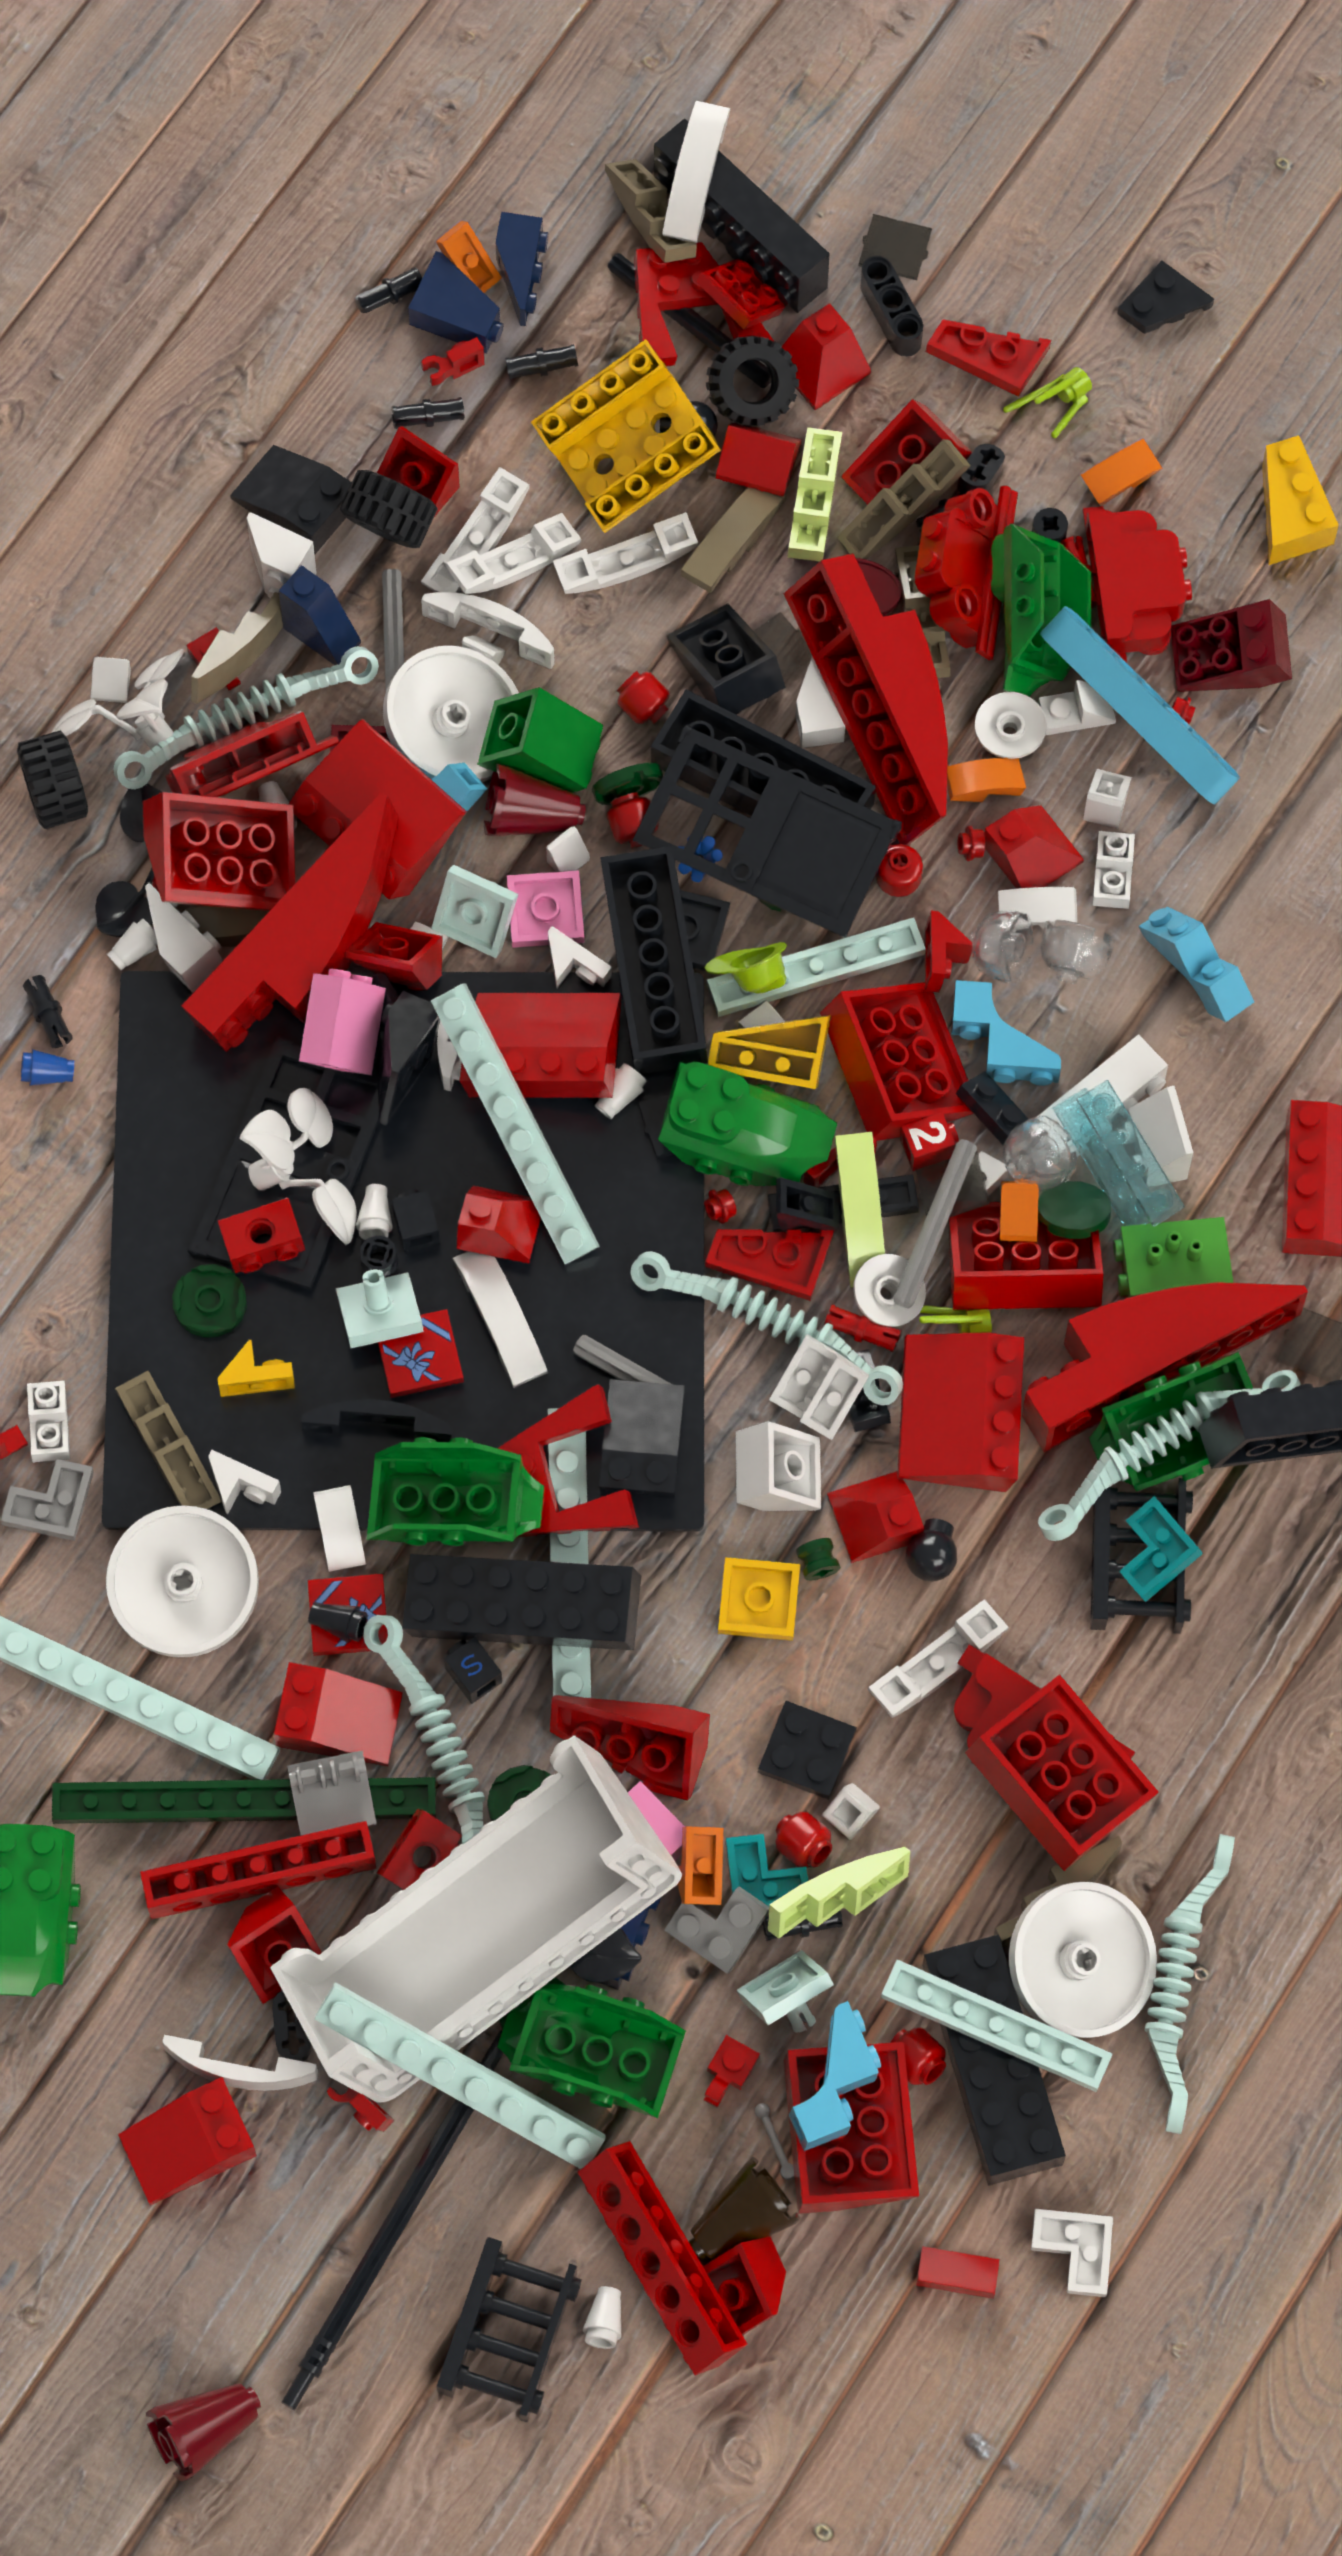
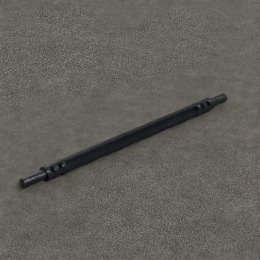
M499 2030L482 2061L478 2062L494 2071L504 2054L497 2048L502 2034L501 2030ZM457 2099L454 2101L324 2325L313 2339L311 2347L306 2351L304 2359L299 2363L298 2367L301 2369L281 2402L288 2408L295 2410L313 2378H319L322 2373L321 2370L329 2361L331 2353L336 2349L338 2341L473 2113V2108Z

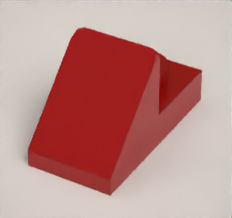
M931 910L924 929L926 948L925 991L939 993L944 979H950L952 963H968L974 945L939 911Z

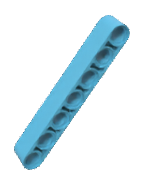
M1064 606L1041 631L1040 634L1044 640L1207 801L1215 805L1240 779L1238 773L1072 609Z

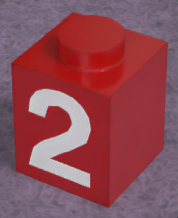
M943 1112L902 1125L900 1132V1141L912 1171L950 1159L956 1144L959 1142L954 1124L952 1122L947 1124Z

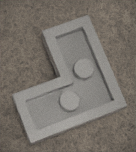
M56 1459L47 1494L10 1486L1 1517V1524L75 1541L94 1473L93 1467Z
M738 1887L718 1917L701 1905L681 1903L664 1931L728 1974L732 1971L769 1913V1906L741 1887Z

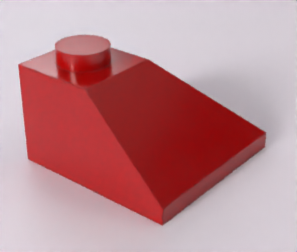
M830 303L803 320L782 345V348L791 354V361L793 364H796L798 372L795 373L796 379H799V387H796V389L814 410H817L871 374V369L851 327Z
M1042 805L1014 809L985 828L986 851L1016 889L1046 887L1084 862L1083 857Z
M375 922L345 951V958L374 973H385L389 981L406 985L411 990H428L442 976L443 936Z
M473 1185L466 1193L458 1221L457 1249L529 1264L541 1217L531 1197Z
M897 1471L827 1493L851 1563L908 1546L915 1535L924 1532V1525L912 1492L904 1479H897Z
M278 1886L245 1908L227 1943L262 2004L282 1991L270 1967L278 1962L286 1951L292 1948H305L318 1955L322 1953L297 1908Z
M771 2236L742 2242L703 2266L742 2335L777 2315L786 2270Z

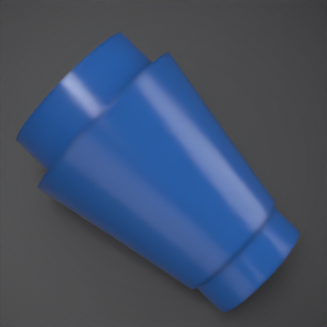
M32 1049V1053L23 1052L21 1064L22 1082H29L30 1086L63 1083L65 1081L73 1082L74 1060H67V1058Z

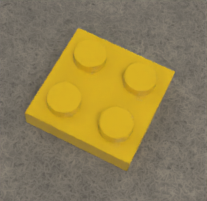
M725 1557L718 1634L793 1641L800 1564Z

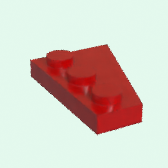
M943 319L928 341L925 352L1019 397L1050 349L1052 340L1039 338L1037 342L1021 339L1020 334L1007 332V336L989 333L981 326Z
M717 1229L705 1262V1267L811 1301L834 1236V1230H821V1233L801 1232V1230L763 1232L761 1229Z

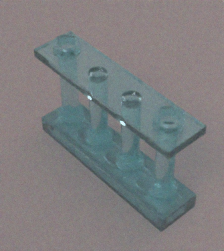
M1108 1079L1089 1091L1087 1088L1081 1089L1052 1108L1098 1185L1110 1199L1111 1206L1123 1226L1141 1225L1150 1222L1154 1227L1185 1207Z

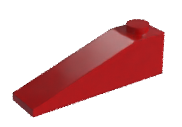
M554 1695L551 1704L550 1732L563 1740H567L574 1735L601 1753L604 1759L612 1763L611 1768L621 1774L626 1771L642 1780L643 1784L650 1791L688 1801L692 1796L708 1748L710 1714L675 1705Z

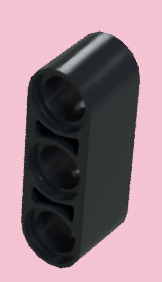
M871 256L862 264L860 285L862 294L895 353L900 356H913L918 353L922 345L924 326L922 319L892 263L883 256ZM871 276H880V277H882L883 279H881V280H873V279H871L870 277H871ZM887 304H895V305H897V306H899V307H897V308H888V307H886L885 305H887ZM910 332L914 335L906 337L901 335L900 333Z

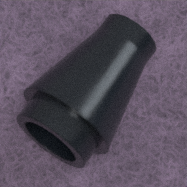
M314 1602L308 1617L309 1624L318 1626L347 1643L352 1640L359 1642L362 1639L364 1627L368 1621L367 1613L360 1611L359 1606L332 1605Z

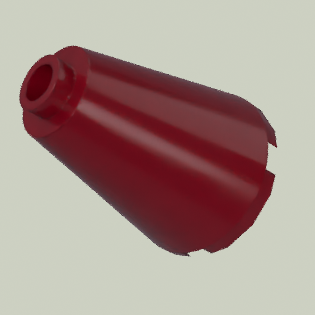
M496 764L497 772L492 773L486 798L485 810H488L489 814H491V822L484 820L485 835L509 836L565 832L573 826L575 828L577 825L582 826L586 805L580 803V796L506 765Z
M241 2383L155 2406L146 2412L147 2417L154 2419L147 2426L165 2464L173 2461L179 2469L173 2474L183 2482L198 2473L258 2418L257 2409L261 2407L257 2394L250 2386L245 2388Z

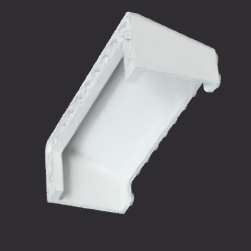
M574 1735L558 1743L550 1756V1763L558 1772L557 1774L544 1779L541 1786L531 1794L514 1802L510 1810L495 1821L485 1824L472 1839L465 1844L455 1847L447 1858L435 1867L425 1870L417 1881L405 1890L395 1893L390 1898V1901L375 1913L366 1915L358 1926L346 1935L332 1941L330 1947L320 1955L309 1949L292 1948L286 1951L281 1959L270 1967L329 2077L375 2102L390 2101L420 2080V2078L315 2020L317 2011L335 1982L458 2051L679 1883L682 1873L676 1862L601 1753Z

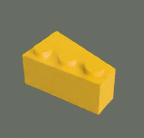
M1297 435L1266 445L1262 473L1269 566L1333 545L1339 525L1300 436Z
M831 1015L717 1031L713 1033L708 1065L740 1076L816 1089L819 1084Z

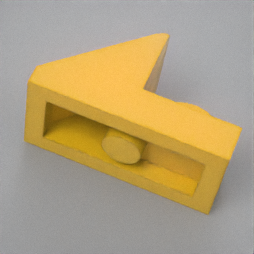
M249 1340L218 1377L220 1396L294 1389L295 1382L292 1362L284 1363L283 1360L275 1359L263 1362L262 1366H255L252 1340Z

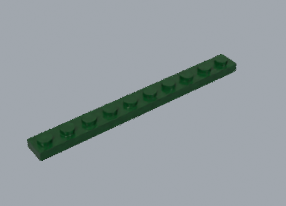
M435 1777L368 1778L376 1819H411L418 1808L436 1818ZM290 1779L52 1783L53 1824L297 1820Z

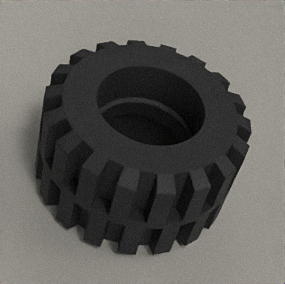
M758 336L738 337L733 339L732 342L721 346L720 352L718 354L715 353L712 357L713 363L711 367H708L706 375H709V382H706V388L710 391L711 397L709 398L712 404L717 406V411L733 422L749 426L765 425V423L778 420V416L781 414H786L790 409L788 407L789 404L796 399L795 389L799 387V379H796L795 373L798 372L796 364H793L791 361V354L785 351L782 345L776 341ZM747 360L763 362L771 374L770 390L763 399L757 402L742 400L736 394L733 385L736 369Z
M357 470L339 510L350 521L385 539L408 548H420L438 508L430 499L401 483L369 470Z
M59 730L19 742L17 748L18 758L39 824L44 829H48L87 817L88 804L65 734Z

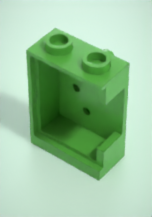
M1224 1217L1121 1226L1119 1239L1113 1240L1115 1262L1121 1261L1123 1274H1118L1120 1297L1126 1296V1298H1130L1140 1294L1189 1285L1215 1282L1233 1283Z

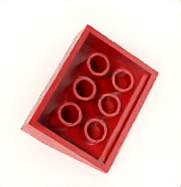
M362 719L306 777L289 802V805H293V812L296 817L326 844L331 846L376 796L383 791L398 814L382 888V894L390 900L411 894L467 811Z
M168 792L159 793L143 801L144 840L162 902L270 911L295 884L293 805Z
M925 982L841 991L820 1012L821 1016L831 1015L828 1035L867 1132H872L873 1137L877 1141L900 1138L902 1125L943 1112L947 1122L974 1114L956 1095L959 1087L969 1080L933 992L925 991Z
M621 993L477 994L475 1003L524 1098H613L622 1001ZM461 1062L460 1082L469 1097H479Z
M1290 1101L1286 1116L1282 1253L1342 1257L1341 1105L1321 1101Z
M1001 1202L954 1204L948 1219L953 1310L1085 1308L1102 1306L1104 1273L1099 1230L1091 1232V1237L1084 1239H1066L1047 1231V1226L1043 1222L1041 1224L1038 1220L1037 1242L1000 1241Z
M989 1332L907 1334L905 1336L897 1479L1007 1492L1018 1480L1024 1337Z
M1060 1674L983 1733L965 1752L1063 1871L1067 1870L1159 1793Z
M904 2042L867 2044V2046L873 2045L876 2049L881 2067L877 2068L879 2073L874 2082L839 2095L840 2100L843 2098L847 2100L853 2114V2120L850 2121L851 2127L846 2135L804 2151L789 2117L798 2214L839 2211L919 2197ZM828 2047L787 2050L783 2061L788 2114H790L793 2106L807 2101L822 2088Z

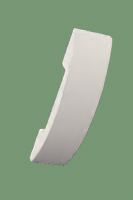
M700 101L695 102L675 171L664 222L663 236L697 243L705 213V202L720 143L722 144L730 108Z
M499 467L481 493L479 505L446 553L439 554L421 580V583L435 592L460 593L462 589L445 567L447 562L475 550L481 555L495 549L522 504L530 487L529 484Z
M685 512L653 524L654 531L588 554L587 550L583 549L553 560L565 594L597 590L625 582L654 571L687 554L699 546L687 513Z
M560 513L533 525L530 534L481 555L476 550L447 562L445 567L465 594L481 593L511 584L551 564L553 560L559 559L580 544L581 538L563 513Z
M435 592L423 595L421 599L423 616L454 629L460 618H464L519 641L520 657L552 669L554 666V647L537 627L515 611L499 603L474 595L452 592Z
M469 1251L454 1257L453 1261L467 1291L471 1293L513 1388L548 1374L525 1316L496 1258Z
M984 1599L956 1620L950 1630L901 1667L898 1665L869 1686L868 1690L893 1718L929 1696L962 1671L964 1668L957 1664L969 1644L983 1653L1009 1627Z
M164 2035L163 2037L165 2051L174 2060L188 2070L208 2080L214 2081L223 2077L226 2086L247 2090H282L316 2081L318 2077L317 2064L278 2057L276 2070L273 2072L203 2058L205 2050L202 2042Z

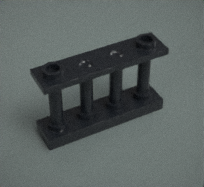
M1182 1478L1178 1480L1176 1494L1118 1492V1488L1110 1486L1104 1489L1100 1497L1098 1496L1093 1504L1090 1630H1105L1108 1618H1114L1115 1615L1173 1617V1633L1181 1634L1184 1622H1190L1191 1599H1184L1185 1569L1171 1580L1174 1581V1602L1116 1600L1115 1596L1109 1595V1582H1115L1116 1578L1125 1579L1119 1571L1127 1565L1116 1563L1115 1559H1109L1110 1546H1116V1542L1145 1544L1132 1528L1117 1527V1524L1110 1523V1510H1117V1507L1141 1508L1155 1496L1165 1509H1175V1521L1186 1532V1513L1192 1514L1193 1491H1186V1481H1183Z
M487 2237L436 2386L437 2393L453 2398L455 2389L462 2390L465 2386L522 2405L519 2413L520 2420L528 2422L530 2413L538 2414L545 2392L538 2389L568 2300L576 2301L582 2279L576 2277L577 2266L570 2263L564 2278L507 2259L508 2255L502 2253V2241ZM504 2274L559 2292L553 2314L541 2312L494 2296L495 2292L489 2290L493 2277H501ZM490 2311L547 2330L540 2352L482 2334V2329L477 2328L481 2313L488 2315ZM476 2349L534 2367L528 2389L525 2390L469 2371L470 2367L464 2365L468 2351L475 2352Z

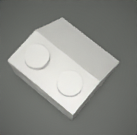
M251 512L248 514L247 525L251 552L264 591L270 599L274 592L279 593V589L301 565L313 574H317L313 541Z
M1170 1086L1130 1107L1126 1122L1122 1123L1124 1140L1126 1144L1132 1143L1135 1153L1134 1156H1131L1133 1172L1136 1178H1142L1144 1189L1188 1178L1193 1149L1175 1086Z
M769 1421L736 1431L737 1503L761 1511H816L821 1509L820 1437Z

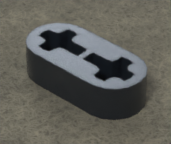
M991 444L977 446L967 460L971 466L958 479L957 488L959 492L966 494L968 491L976 488H983L989 492L1001 473L1005 459L1004 452Z
M282 1990L275 1996L272 2005L276 2048L279 2057L304 2062L311 2053L312 2045L296 2015L295 2022L288 2023L286 2011H279V2007H284L287 2000ZM296 2030L298 2042L305 2043V2046L298 2048V2054L291 2055L290 2050L283 2048V2045H287L290 2042L289 2031Z

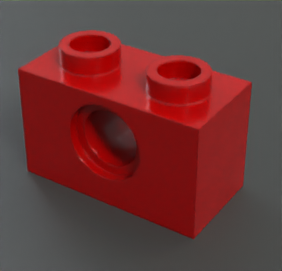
M289 1198L218 1220L235 1273L241 1271L244 1273L254 1272L262 1268L265 1263L275 1260L287 1261L295 1258L299 1252L306 1250ZM261 1234L271 1235L270 1240L266 1243L258 1244L254 1242Z
M418 1808L376 1873L401 1890H405L417 1881L425 1870L435 1867L447 1858L451 1851L460 1845L458 1841L462 1835L426 1811ZM421 1846H427L431 1852V1859L425 1866L418 1867L413 1860L414 1852Z

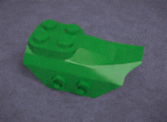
M1011 523L1004 528L1002 534L995 537L991 547L993 558L991 589L994 596L1003 603L1005 623L1003 690L1021 693L1030 697L1039 687L1050 681H1063L1072 668L1044 640L1040 633L1064 606L1072 609L1091 627V571L1063 544Z
M679 1061L658 1140L681 1161L693 1166L700 1173L722 1175L728 1177L731 1182L741 1186H774L778 1178L800 1182L802 1174L807 1170L828 1160L837 1122L826 1116L819 1109V1106L777 1093L770 1086L749 1084L743 1077L735 1073L704 1063L691 1062L686 1064Z
M1239 1352L1201 1367L1199 1361L1178 1369L1180 1376L1169 1381L1166 1380L1165 1375L1144 1383L1145 1391L1102 1408L1103 1417L1096 1430L1089 1436V1441L1097 1461L1108 1446L1117 1453H1120L1118 1440L1121 1438L1132 1446L1131 1432L1136 1431L1145 1438L1144 1425L1146 1423H1149L1157 1431L1159 1429L1158 1416L1161 1415L1169 1423L1172 1422L1169 1411L1171 1408H1175L1181 1415L1185 1414L1182 1405L1183 1401L1187 1400L1194 1407H1197L1195 1394L1200 1391L1213 1393V1391L1254 1389ZM1192 1426L1190 1430L1193 1440L1189 1442L1180 1434L1177 1435L1180 1445L1178 1449L1173 1448L1168 1442L1164 1443L1167 1455L1164 1457L1157 1451L1152 1450L1154 1463L1151 1465L1142 1457L1139 1458L1141 1471L1136 1472L1127 1465L1128 1479L1124 1480V1482L1132 1485L1137 1492L1182 1476L1183 1481H1187L1204 1474L1202 1467L1210 1463L1200 1433Z
M419 1437L415 1438L414 1442H401L375 1454L366 1540L405 1542L415 1546H422L436 1541H441L442 1544L449 1546H461L464 1544V1541L513 1542L517 1536L541 1527L544 1485L536 1481L527 1472L522 1464L520 1454L473 1443L472 1440L467 1438H453L451 1442H437L431 1438Z
M0 1824V1995L35 1997L41 1989L49 1984L63 1985L69 1959L70 1944H77L78 1922L72 1921L73 1907L80 1906L81 1885L75 1884V1834L67 1830L46 1825Z
M545 1984L524 2000L520 2006L508 2013L497 2048L509 2059L511 2063L510 2071L553 2084L552 2089L564 2095L574 2096L575 2092L590 2096L589 2101L601 2107L612 2108V2105L615 2104L655 2118L659 2117L686 2030L655 2012L645 2009V2004L637 1999L623 1997L622 2001L607 1996L608 1992L593 1985H586L584 1989L577 1986Z

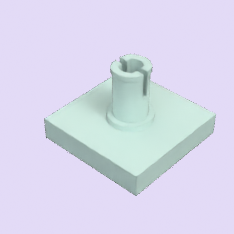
M452 865L447 871L431 929L497 958L502 952L518 894L495 882Z
M369 1270L362 1276L363 1283L336 1288L350 1348L424 1332L408 1272L384 1277L381 1270Z
M800 1950L737 1989V1992L742 2002L767 2025L787 2015L793 2031L798 2033L807 2030L803 2022H806L809 2027L813 2026L816 2022L806 2002L834 1984L829 1974L805 1952Z

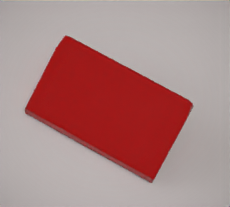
M922 2246L916 2286L994 2299L1000 2259Z

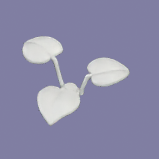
M180 649L158 659L140 674L134 685L137 690L144 689L136 698L126 703L116 716L100 705H95L96 701L90 699L66 712L56 723L51 733L61 730L67 736L86 723L91 715L101 714L131 733L136 740L142 738L150 749L158 745V743L166 741V739L173 736L174 732L165 722V715L162 713V700L168 686V682L164 678L174 669L180 658L185 657V651ZM140 716L135 721L138 727L136 729L123 721V719Z
M299 1088L290 1094L287 1103L292 1123L302 1132L296 1141H290L291 1133L286 1120L273 1110H266L257 1114L241 1133L239 1139L252 1146L263 1158L249 1166V1177L252 1184L261 1191L277 1184L280 1185L281 1189L292 1186L317 1187L313 1190L312 1198L318 1213L335 1235L347 1245L352 1240L357 1220L356 1205L347 1188L336 1179H330L326 1183L321 1179H289L294 1169V1150L305 1143L308 1138L316 1147L321 1148L329 1143L333 1133L332 1119L323 1101L314 1092H311L310 1089Z

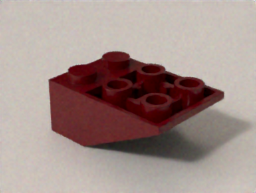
M1270 599L1171 625L1178 692L1261 688L1292 679L1286 614Z

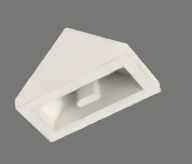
M1097 769L1087 795L1083 820L1118 829L1132 777Z

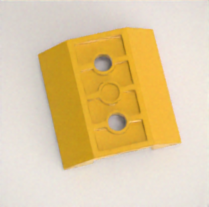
M646 339L531 421L548 449L557 457L586 501V507L604 533L721 451L701 416ZM660 418H671V426L666 432L657 433L655 431V424ZM605 458L613 459L612 470L607 474H599L597 471L599 462Z

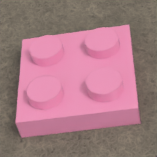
M579 870L507 875V889L518 894L510 921L512 948L549 945L548 930L551 926L576 943H585Z

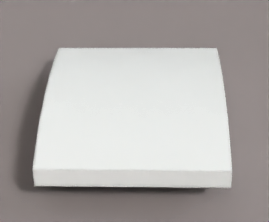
M807 1334L769 1400L801 1418V1423L832 1440L869 1375L830 1347Z

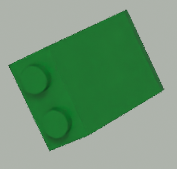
M540 687L494 701L477 765L497 772L496 764L506 765L571 793L585 790L592 778V767L601 744L600 737L603 724Z

